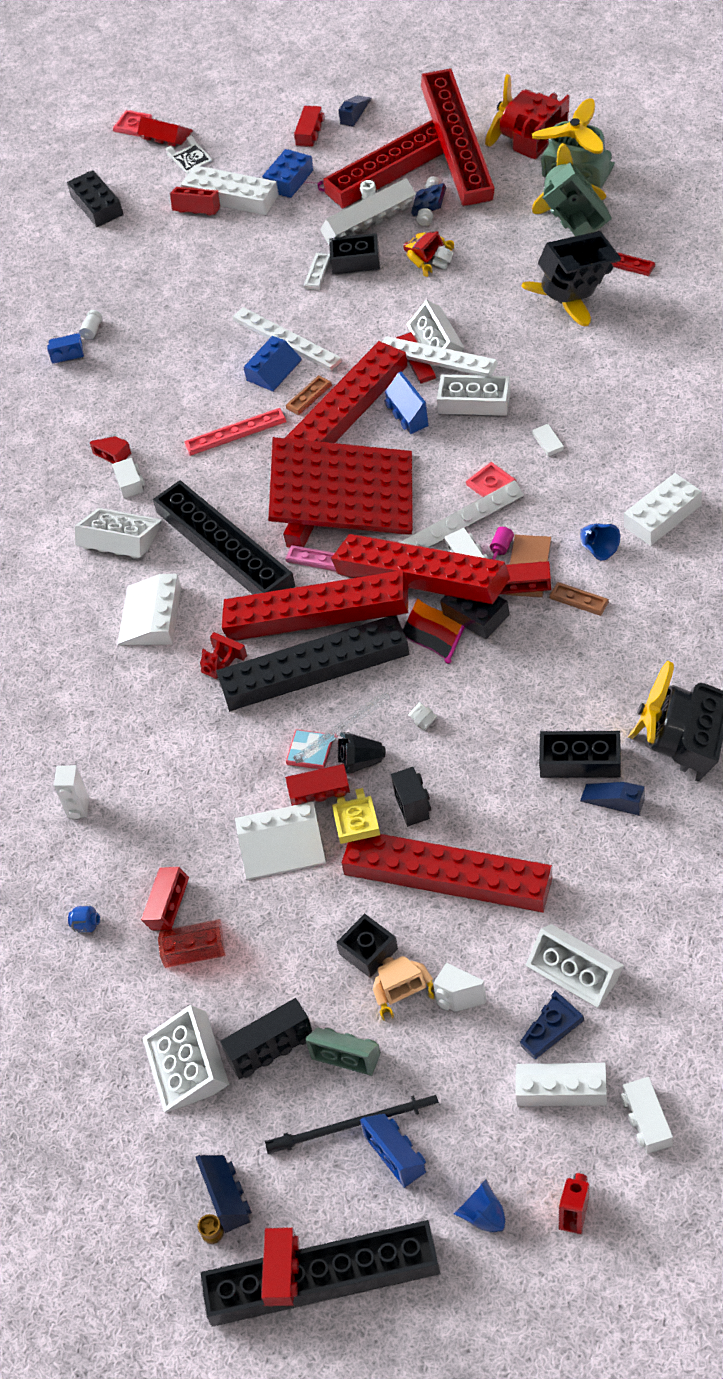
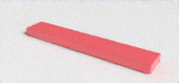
M277 408L184 442L191 456L285 423L286 418L281 408Z

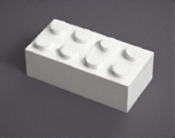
M441 374L437 395L438 414L507 416L511 392L510 376L486 377L482 375Z
M674 473L624 513V527L651 546L702 505V491Z

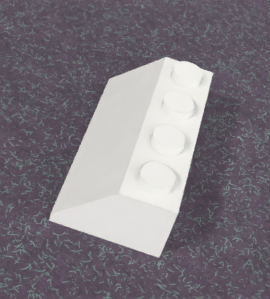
M426 300L407 323L410 332L413 333L416 341L420 344L462 352L464 349L441 306Z
M553 924L540 929L525 965L597 1008L617 983L624 967L623 964Z
M605 1063L517 1064V1106L607 1105Z

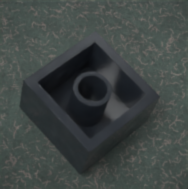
M414 767L392 773L391 779L394 796L407 827L429 820V811H432L429 803L430 797L427 789H423L421 774H416Z
M365 913L336 942L339 955L369 978L383 965V961L386 958L391 957L398 950L396 936Z

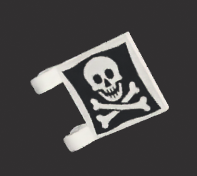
M193 136L186 138L189 147L178 153L175 152L172 146L166 148L168 151L167 155L187 174L194 165L202 167L213 161L196 143Z

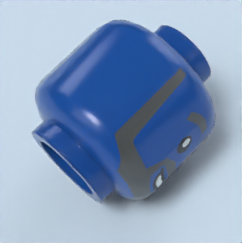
M76 906L68 915L69 926L78 933L93 932L100 923V915L92 906Z

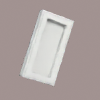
M549 424L532 430L533 436L548 457L564 451V446Z

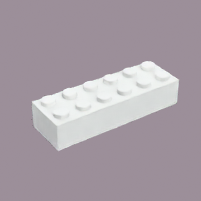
M196 165L193 166L181 183V187L218 190L220 206L263 215L268 213L279 196L276 181Z
M405 178L326 218L320 231L328 244L329 238L357 235L356 232L360 230L364 232L370 228V225H378L386 217L392 218L397 214V211L401 210L403 212L407 210L413 202L416 193L408 179Z

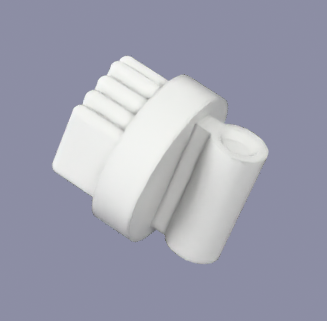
M439 246L437 251H435L432 265L445 270L448 263H451L453 251Z
M421 702L408 714L415 720L414 724L421 727L424 731L437 718L432 712L433 710L429 707L426 708Z

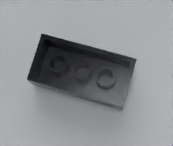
M94 170L67 182L70 196L96 227L124 215L120 200Z
M540 731V778L621 777L620 731Z
M295 997L222 1039L220 1043L227 1061L238 1079L251 1076L255 1070L262 1066L270 1065L277 1057L289 1054L294 1047L306 1044L307 1036L313 1031L309 1017Z

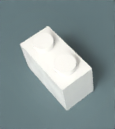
M132 458L112 464L124 498L144 492L142 488L145 485L142 475L138 476L140 470L138 464L133 463Z

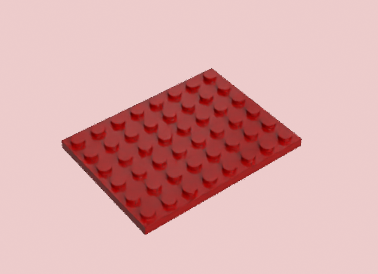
M273 437L268 521L412 534V451Z

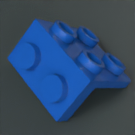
M79 333L49 340L47 350L52 364L84 357Z

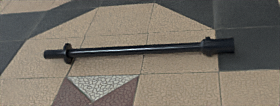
M413 1095L411 1096L412 1102L296 1135L286 1132L283 1133L284 1136L265 1140L268 1155L284 1149L292 1150V1147L297 1143L360 1126V1120L363 1117L379 1114L392 1117L413 1110L416 1115H419L418 1109L439 1103L437 1095L415 1100Z

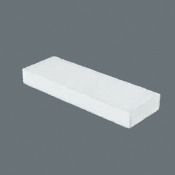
M316 253L304 283V289H321L330 264V254Z

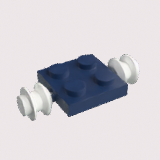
M435 176L427 179L426 189L416 192L411 214L417 216V222L423 226H429L432 223V211L441 208L447 188L441 179Z

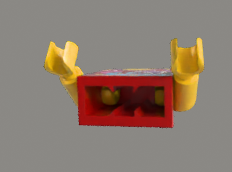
M438 231L416 234L409 242L404 243L403 248L407 252V257L418 268H422L423 276L428 277L427 271L432 273V266L424 263H427L434 256L439 246L444 245L445 248L452 251L454 249V242L452 240L445 241V238L440 236Z

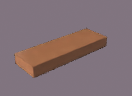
M318 375L286 404V409L299 416L332 386L331 381Z
M560 582L556 583L549 595L552 600L599 616L602 615L609 603L607 598Z

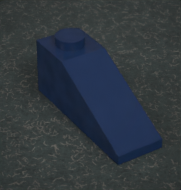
M357 95L345 100L338 110L340 124L354 127L372 100L371 97Z
M628 782L590 783L585 785L580 802L639 816L645 800V786Z

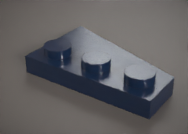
M556 990L551 995L552 998L549 1003L542 1008L541 1015L537 1021L531 1024L520 1041L521 1047L534 1060L585 1021L584 1016Z

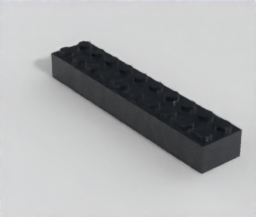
M181 480L153 499L158 515L252 595L295 587L293 573Z
M397 615L218 669L216 672L230 712L410 655L408 641Z
M429 1220L296 1250L295 1259L299 1261V1272L295 1274L294 1282L298 1284V1296L294 1297L293 1305L289 1306L264 1305L261 1298L263 1258L200 1272L206 1316L211 1327L441 1274Z

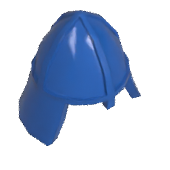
M597 523L587 525L580 530L582 545L597 560H607L617 551L621 535L616 525Z
M486 1178L453 1215L466 1220L480 1230L489 1232L503 1231L506 1220L503 1206Z

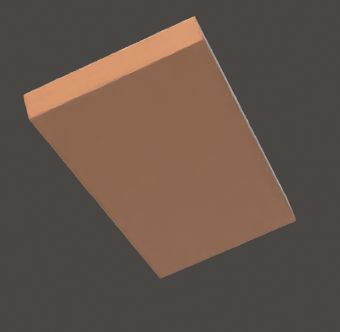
M515 535L510 564L548 561L551 537ZM544 591L506 595L543 598Z

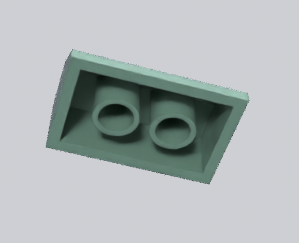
M317 1027L306 1038V1044L312 1060L370 1076L373 1075L381 1054L379 1044L374 1040L359 1039L349 1033H337L331 1028L322 1029Z

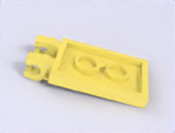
M363 788L355 789L357 799L345 801L344 796L336 797L338 803L332 804L340 844L380 835L371 796L365 797Z

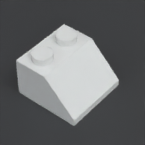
M448 963L444 965L433 983L436 1001L444 1010L451 1009L457 1012L485 1004L487 1001L484 980Z

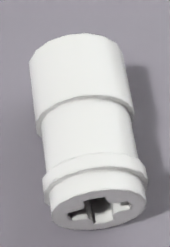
M366 180L361 183L362 200L376 194V186L373 181Z
M90 310L87 313L86 319L79 330L82 338L94 339L98 326L102 322V314L99 311Z

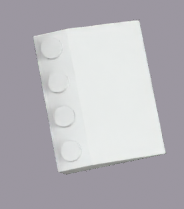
M98 508L75 525V545L81 546L83 549L92 548L97 549L99 552L108 551L113 552L115 555H129L131 558H140L150 548L162 524V519Z
M159 574L128 586L118 645L173 644L181 593L178 574Z
M314 802L235 818L246 880L326 864Z
M190 1005L143 1037L164 1112L167 1113L211 1097L229 1085L206 1011Z

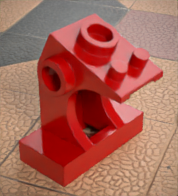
M213 632L210 640L215 650L213 653L202 649L201 673L217 679L216 670L230 666L235 658L244 661L247 657L245 645Z

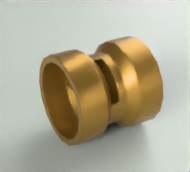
M207 1214L200 1218L198 1231L203 1240L208 1244L218 1243L224 1235V1230L218 1217L213 1214Z

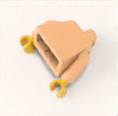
M405 956L395 960L392 957H388L383 961V965L377 969L379 976L375 979L373 992L378 1006H381L380 1016L383 1021H385L383 1016L385 1012H390L392 1019L394 1017L393 1011L387 1006V1003L391 1005L425 989L426 984L428 986L429 998L434 999V994L431 992V990H434L433 978L424 964L409 961Z

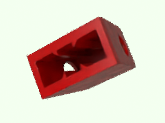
M575 1173L573 1179H566L559 1203V1230L582 1235L590 1184L587 1182L588 1177L585 1174Z

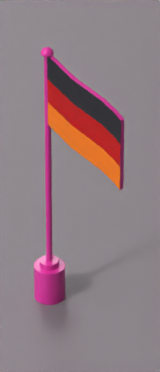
M503 526L498 527L490 544V549L494 553L493 560H496L497 555H505L514 537V532L511 529ZM417 598L405 623L403 632L406 638L434 651L449 664L452 662L451 657L465 627L443 615L442 611L428 606Z

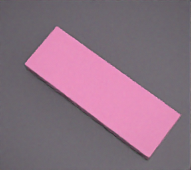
M291 545L285 558L288 563L336 571L331 557L334 555L332 552Z

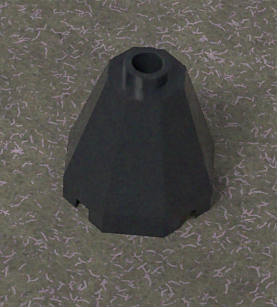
M340 732V736L343 738L338 739L337 758L338 762L344 764L346 773H354L378 764L382 761V758H385L386 750L381 742L350 732Z

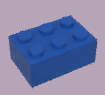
M285 149L262 177L263 179L276 181L279 195L292 198L314 171L312 156Z

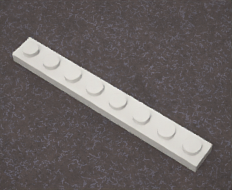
M244 307L232 316L233 321L268 339L273 335L285 340L298 355L329 371H332L342 362L341 357Z
M387 336L383 340V343L406 352L408 360L486 377H491L498 365L497 360Z
M514 480L399 543L430 548L445 540V536L462 528L469 527L522 498L524 494Z

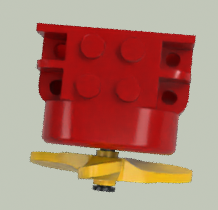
M506 74L503 102L500 101L497 105L498 112L487 132L485 145L488 147L492 146L502 134L513 139V150L536 160L547 148L549 141L548 139H534L532 134L538 130L569 121L570 95L567 94L559 101L557 100L558 96L556 93L546 96L542 93H535L524 89L512 99L511 76Z

